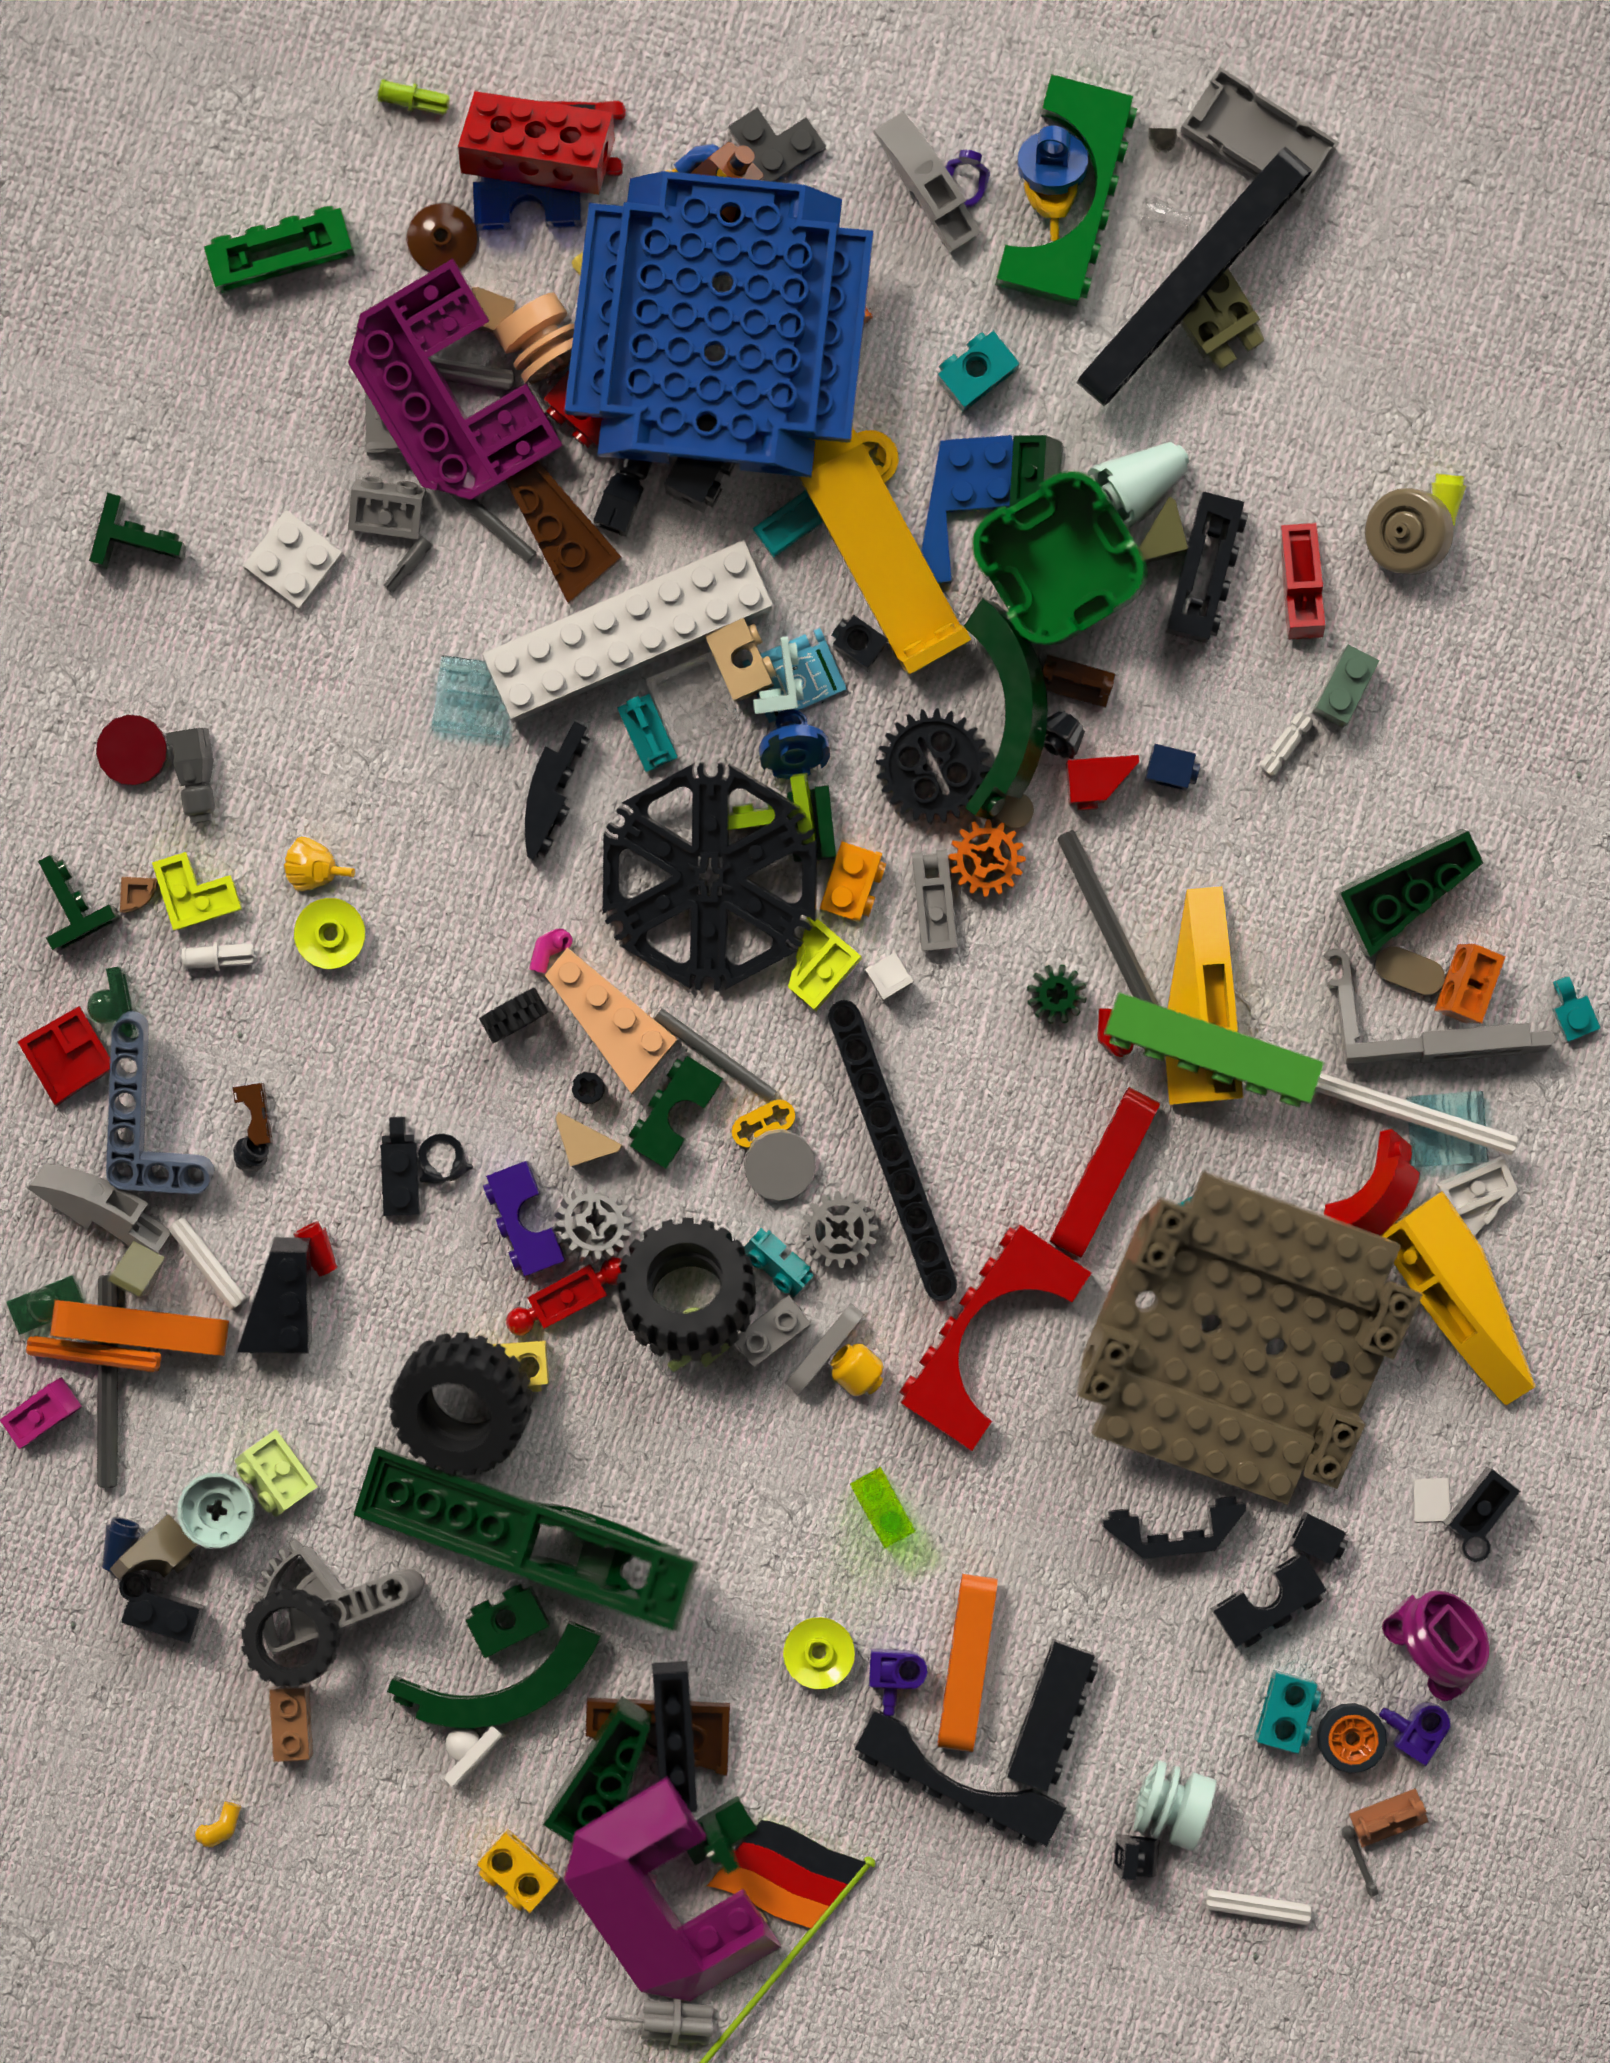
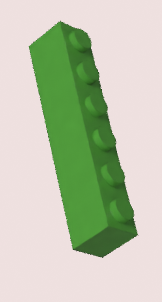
M1120 992L1116 995L1103 1034L1111 1037L1109 1043L1127 1050L1130 1049L1131 1044L1145 1049L1143 1055L1159 1061H1164L1165 1056L1179 1060L1177 1067L1194 1073H1198L1199 1067L1212 1071V1079L1232 1085L1233 1079L1247 1083L1245 1088L1247 1091L1266 1096L1267 1091L1280 1094V1102L1300 1108L1302 1102L1306 1104L1311 1103L1324 1065L1323 1061Z

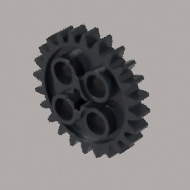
M939 708L935 709L933 718H928L924 709H921L920 720L917 721L910 714H907L909 725L904 727L898 722L894 723L898 734L895 736L886 733L885 737L891 743L890 746H879L878 748L881 753L886 755V759L876 760V765L886 770L877 775L879 781H888V784L881 789L882 793L889 794L893 792L894 795L889 804L894 806L901 802L903 804L900 810L902 816L913 810V820L915 822L920 819L922 814H926L929 825H932L935 815H940L943 824L947 823V813L950 812L957 819H960L959 808L967 806L969 799L973 797L977 787L984 780L981 778V774H988L991 769L989 766L982 765L983 761L991 758L990 753L979 752V749L986 744L985 739L974 741L973 738L977 734L978 728L973 727L966 731L967 718L963 717L956 724L953 711H950L946 718L943 719L941 718ZM940 734H946L952 739L950 748L943 752L937 751L932 747L934 737ZM923 738L936 763L943 762L939 766V770L950 791L948 795L943 794L931 770L924 771L928 767V762L918 744V739ZM907 750L918 752L920 755L919 762L914 767L903 766L900 763L902 753ZM954 766H962L968 772L966 779L961 783H953L947 778L949 770ZM924 781L931 782L936 787L934 795L928 799H921L915 793L917 786Z

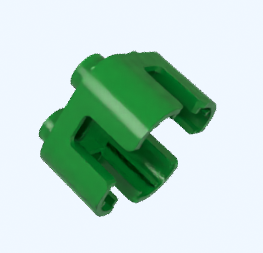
M1065 471L1055 474L1040 483L1039 487L1041 489L1009 508L1002 506L990 513L979 523L972 540V551L975 561L984 576L990 579L1008 609L1006 613L1016 630L1026 639L1043 645L1062 644L1132 603L1142 593L1147 582L1148 569L1146 560L1109 496L1092 477L1077 471Z

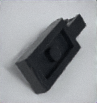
M389 1117L390 1136H382V1145H380L383 1216L420 1214L417 1143H415L414 1134L406 1135L405 1117Z

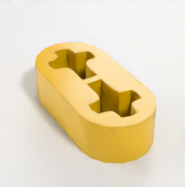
M778 1099L741 1116L732 1126L733 1139L742 1147H750L753 1141L749 1142L746 1137L740 1139L737 1134L742 1130L740 1124L745 1121L750 1126L761 1121L763 1128L754 1132L755 1138L766 1131L789 1129L795 1121L794 1108L789 1102ZM778 1105L781 1110L786 1108L789 1110L790 1114L785 1117L787 1122L785 1125L780 1126L778 1121L766 1125L764 1119L773 1115L772 1108Z

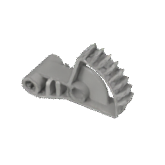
M293 1539L289 1542L291 1551L285 1547L278 1550L282 1561L275 1557L270 1558L268 1561L275 1571L262 1570L261 1575L268 1583H256L255 1588L263 1592V1596L253 1597L252 1602L256 1604L259 1600L275 1593L282 1575L299 1556L304 1558L313 1572L308 1574L295 1590H305L311 1595L319 1596L325 1606H330L331 1603L338 1605L342 1612L341 1619L338 1622L339 1628L414 1600L423 1591L424 1584L421 1575L417 1571L402 1569L346 1590L312 1547L302 1546L297 1539ZM398 1584L402 1585V1591L398 1589ZM289 1608L290 1624L296 1640L284 1645L279 1642L274 1627L273 1614L271 1615L263 1629L265 1641L271 1652H280L318 1637V1631L313 1620L305 1612Z

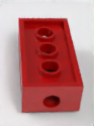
M474 91L458 143L461 173L599 195L615 141L613 112Z

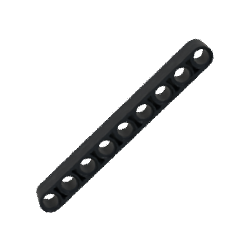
M1286 147L1281 149L1086 368L1077 380V384L1101 405H1107L1297 192L1313 170Z
M848 1000L837 1001L829 1009V1024L920 1278L928 1296L937 1301H946L956 1292V1278L860 1011L853 1002ZM844 1006L850 1008L855 1017L852 1024L845 1027L839 1026L834 1020L836 1009ZM852 1040H859L866 1046V1055L860 1060H853L846 1054V1046ZM867 1073L873 1074L879 1084L877 1090L870 1094L863 1093L858 1087V1079ZM884 1107L889 1111L891 1118L888 1125L876 1127L872 1124L870 1113L874 1108ZM894 1140L900 1143L903 1152L898 1160L889 1161L884 1158L882 1147L885 1142ZM908 1174L913 1178L915 1186L911 1193L903 1195L896 1191L894 1181L897 1176ZM914 1207L921 1208L926 1213V1223L920 1228H912L906 1221L908 1211ZM925 1241L934 1242L939 1250L937 1258L930 1262L923 1261L918 1254L919 1246ZM937 1275L947 1276L951 1283L948 1293L944 1295L934 1294L930 1286L931 1280Z

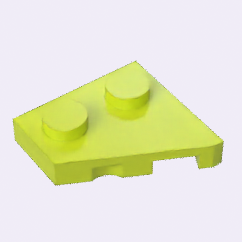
M806 917L813 924V928L810 931L804 930L802 938L804 942L801 947H798L795 968L791 973L788 988L813 1010L817 1011L863 958L819 919L816 918L814 922L810 917Z

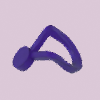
M963 149L960 150L958 158L947 162L946 169L951 177H953L956 167L960 165L970 164L979 171L978 191L976 195L964 202L965 206L970 208L982 200L990 172L981 163L982 154Z

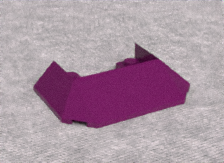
M451 259L360 313L348 364L421 486L471 500L563 446L548 415L542 410L527 383L468 418L466 417L431 356L488 323L490 320L471 290L472 286L455 261Z
M667 1777L575 1832L569 1862L564 1875V1882L640 1992L691 2001L781 1948V1944L744 1889L682 1925L647 1875L648 1873L706 1839L705 1832Z

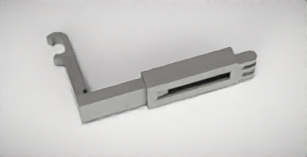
M1330 949L1324 953L1323 957L1327 960L1336 958L1340 960L1342 966V978L1338 980L1332 978L1328 982L1327 987L1337 989L1344 1065L1416 1058L1420 1059V1063L1521 1055L1548 1051L1555 1042L1553 1032H1530L1529 1023L1422 1032L1419 1038L1356 1043V1039L1359 1038L1349 957L1340 949Z

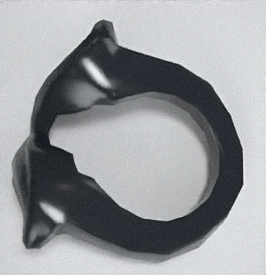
M435 1134L428 1137L421 1144L418 1151L419 1163L423 1172L419 1180L420 1182L440 1185L445 1181H455L461 1178L467 1171L473 1169V1165L466 1162L460 1141L448 1134ZM438 1140L449 1142L455 1150V1160L448 1177H443L441 1173L437 1172L427 1159L429 1146Z

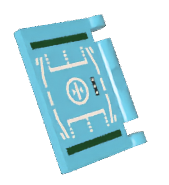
M820 628L813 630L815 638L819 643L814 647L810 646L806 634L789 641V644L796 643L799 664L792 665L794 679L801 678L804 700H798V708H794L798 711L847 690ZM781 645L760 655L762 658L769 656L777 674L771 678L774 686L767 690L780 688L781 695H787ZM749 659L742 661L744 668L751 665ZM782 710L765 712L768 723L776 721V716Z

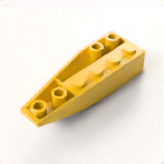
M1220 886L1187 889L1167 1009L1238 1032L1223 888ZM1165 1056L1169 1105L1244 1098L1241 1081L1233 1079L1232 1085L1212 1079V1071L1199 1067L1198 1073H1194L1177 1067L1179 1060Z
M1442 1190L1399 1218L1380 1236L1399 1243L1401 1247L1394 1265L1409 1287L1422 1294L1421 1304L1445 1336L1483 1382L1506 1406L1534 1389L1536 1385L1484 1250Z

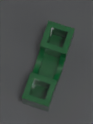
M686 1056L684 1061L676 1059L666 1075L671 1079L665 1091L658 1088L647 1107L652 1109V1112L645 1122L639 1118L628 1137L633 1139L630 1147L665 1169L669 1167L686 1140L675 1133L669 1124L671 1109L682 1101L694 1102L705 1109L724 1080L689 1056Z

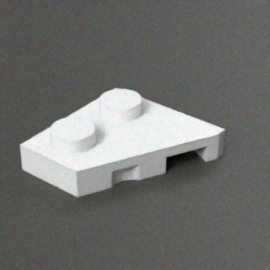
M1503 1156L1437 1183L1439 1191L1443 1190L1474 1236L1485 1224H1489L1497 1215L1498 1209L1503 1204H1506L1518 1191Z

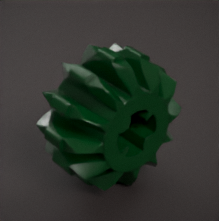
M1063 964L1059 966L1057 976H1054L1051 965L1045 966V973L1048 978L1046 980L1041 974L1036 972L1033 978L1041 986L1028 985L1026 989L1030 993L1038 994V997L1027 1001L1028 1006H1034L1038 1003L1042 1006L1036 1011L1035 1017L1040 1018L1046 1010L1049 1011L1048 1024L1054 1023L1056 1013H1059L1063 1024L1068 1023V1015L1065 1010L1068 1009L1073 1015L1078 1016L1081 1012L1072 1004L1073 1001L1083 1004L1087 1000L1084 996L1075 995V991L1085 989L1086 984L1083 982L1073 986L1071 983L1077 978L1079 973L1074 970L1068 978H1065L1066 966ZM1056 985H1060L1063 987L1061 992H1066V999H1060L1057 1004L1050 1002L1052 997H1047V990H1053Z

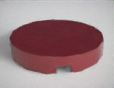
M124 715L113 719L103 728L97 740L96 756L100 768L112 780L131 786L151 782L161 773L167 761V741L164 733L153 721L140 715Z

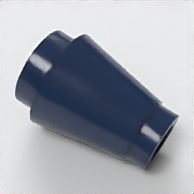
M114 1517L111 1523L106 1525L103 1569L110 1571V1568L138 1542L141 1536L138 1532V1523L129 1519Z

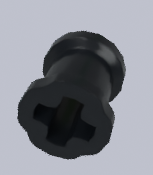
M583 1072L574 1078L572 1093L579 1102L594 1104L603 1097L605 1085L597 1074ZM586 1079L589 1082L595 1080L598 1085L594 1088L595 1096L590 1097L588 1094L580 1095L579 1091L583 1088L580 1083L582 1080Z

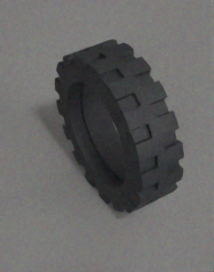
M299 1589L282 1590L259 1600L253 1606L252 1611L246 1615L244 1620L246 1622L245 1627L241 1629V1639H243L244 1643L241 1649L243 1656H247L249 1660L247 1663L252 1671L256 1670L260 1674L258 1676L265 1682L270 1681L278 1687H297L322 1676L328 1670L327 1668L335 1661L337 1656L335 1653L340 1646V1637H338L337 1630H340L337 1620L334 1621L332 1609L329 1605L325 1606L319 1596L311 1595L307 1591ZM295 1608L305 1612L313 1620L318 1631L319 1645L315 1655L307 1664L299 1668H286L276 1664L268 1656L263 1645L265 1623L273 1613L281 1609Z

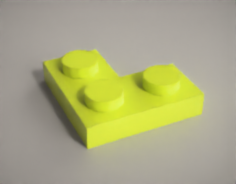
M187 852L152 862L173 931L243 910L231 875L197 885Z

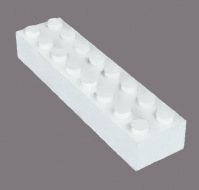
M743 540L482 653L509 719L511 723H514L706 640V634L744 618L747 622L772 611L773 604Z

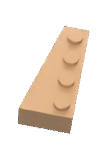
M566 948L546 972L545 976L633 1095L677 1043L678 1039L569 948Z

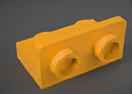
M841 841L819 909L859 923L862 915L869 917L875 900L874 896L869 895L873 881L881 882L887 864L880 861L882 853L873 852Z

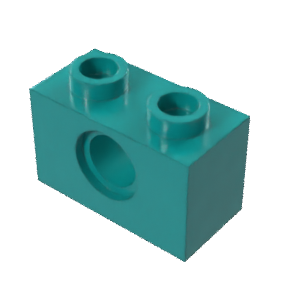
M994 330L987 336L983 332L979 333L967 343L968 351L959 358L956 354H953L939 365L941 372L937 375V381L963 413L1019 369L1020 363ZM972 361H979L984 364L986 372L980 377H973L966 370L967 364Z

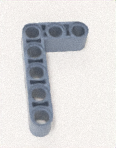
M136 1011L126 1012L121 1015L111 1032L107 1179L112 1186L123 1190L199 1194L208 1187L214 1175V1166L207 1157L196 1154L144 1151L149 1025L147 1019L141 1013ZM131 1023L135 1025L139 1035L135 1038L126 1036L122 1031V1024ZM129 1058L135 1061L137 1071L132 1073L126 1072L121 1066V1059ZM121 1093L131 1094L136 1100V1106H124L119 1100V1095ZM127 1128L131 1130L135 1140L132 1142L123 1141L118 1135V1129ZM118 1163H127L133 1169V1175L127 1177L121 1175L116 1165ZM155 1165L165 1167L169 1177L166 1179L157 1178L152 1172V1167ZM194 1167L199 1168L203 1172L205 1179L194 1181L189 1177L187 1170Z

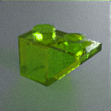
M881 1466L849 1483L884 1549L916 1532Z

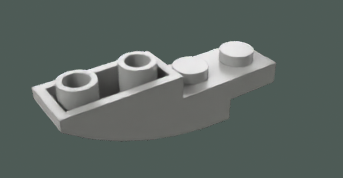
M901 112L873 130L909 192L913 191L949 252L981 233L964 204L966 199L935 151L904 112Z
M45 1163L27 1188L86 1229L93 1221L129 1246L135 1241L158 1253L171 1234L167 1227L143 1212L148 1205L147 1202L127 1190L115 1188L105 1179L77 1169Z

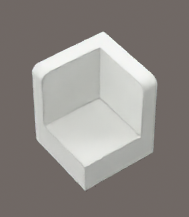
M895 952L865 969V973L882 1001L914 983L911 975L909 976Z

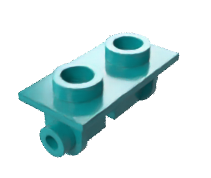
M649 693L642 697H634L626 701V704L617 707L645 772L678 758Z
M760 1228L744 1246L746 1256L750 1257L752 1266L764 1270L772 1278L774 1285L780 1291L789 1293L793 1298L814 1276L809 1271L811 1267L793 1251L785 1260L779 1256L787 1246L770 1230L766 1232L763 1228Z

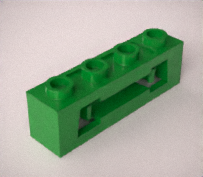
M325 206L314 210L313 216L302 219L298 215L289 216L279 221L280 225L266 229L265 225H258L246 229L245 235L232 238L231 235H222L213 238L211 244L204 246L214 285L219 294L355 256L341 208L334 209L333 206ZM306 234H309L314 250L309 251L307 246L252 262L253 267H250L245 251L250 250L251 254L307 239Z

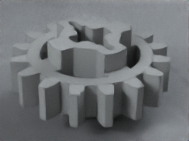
M588 1185L584 1194L576 1188L571 1193V1198L567 1196L563 1198L560 1203L563 1208H558L554 1214V1217L560 1221L555 1223L553 1230L562 1232L557 1242L558 1244L567 1242L569 1245L566 1251L567 1255L577 1251L580 1262H583L588 1255L591 1256L593 1264H597L601 1255L608 1261L614 1256V1251L620 1253L625 1246L623 1241H627L631 1235V1232L624 1228L631 1224L632 1218L623 1217L628 1206H618L616 1204L619 1197L617 1193L609 1198L606 1196V1187H602L599 1193H594L592 1185ZM582 1205L581 1214L571 1217L572 1211ZM614 1232L612 1239L603 1244L604 1235Z
M835 1191L834 1200L829 1201L825 1194L821 1195L823 1204L820 1207L814 1203L810 1204L811 1209L814 1211L813 1216H803V1219L810 1223L809 1228L801 1230V1234L810 1235L811 1239L804 1244L805 1248L814 1246L817 1250L813 1258L816 1260L821 1255H824L826 1257L825 1266L828 1267L833 1259L838 1260L840 1268H844L846 1259H850L854 1265L858 1264L856 1255L861 1253L864 1256H868L869 1252L865 1248L866 1244H876V1240L869 1236L870 1231L878 1230V1225L869 1224V1219L875 1215L874 1211L865 1213L862 1210L866 1205L865 1200L860 1201L858 1204L853 1203V1193H850L847 1199L844 1200L841 1199L840 1192ZM837 1205L850 1208L844 1215L833 1216L826 1210ZM829 1217L837 1223L845 1220L849 1224L846 1227V1231L853 1241L850 1242L847 1238L844 1239L841 1236L836 1239L832 1238L831 1233L833 1229L826 1218ZM859 1217L862 1219L864 1227L862 1240L854 1235V1222ZM817 1219L825 1225V1237L820 1243L815 1233ZM835 1244H847L852 1249V1251L843 1254L829 1252Z

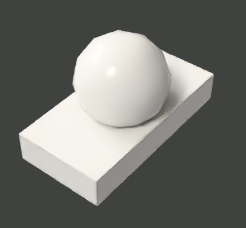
M493 1725L479 1739L478 1734L472 1728H454L446 1737L445 1747L449 1756L459 1762L443 1779L452 1787L460 1786L506 1737V1732L498 1725Z

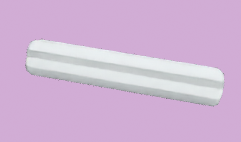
M180 1218L169 1227L171 1234L230 1309L237 1308L246 1300L243 1292L187 1220Z
M1212 1889L1208 1890L1205 1900V1906L1208 1910L1308 1925L1311 1919L1312 1910L1306 1904Z

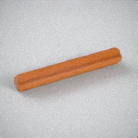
M31 1336L27 1340L26 1352L31 1356L147 1372H157L161 1367V1355L157 1352Z

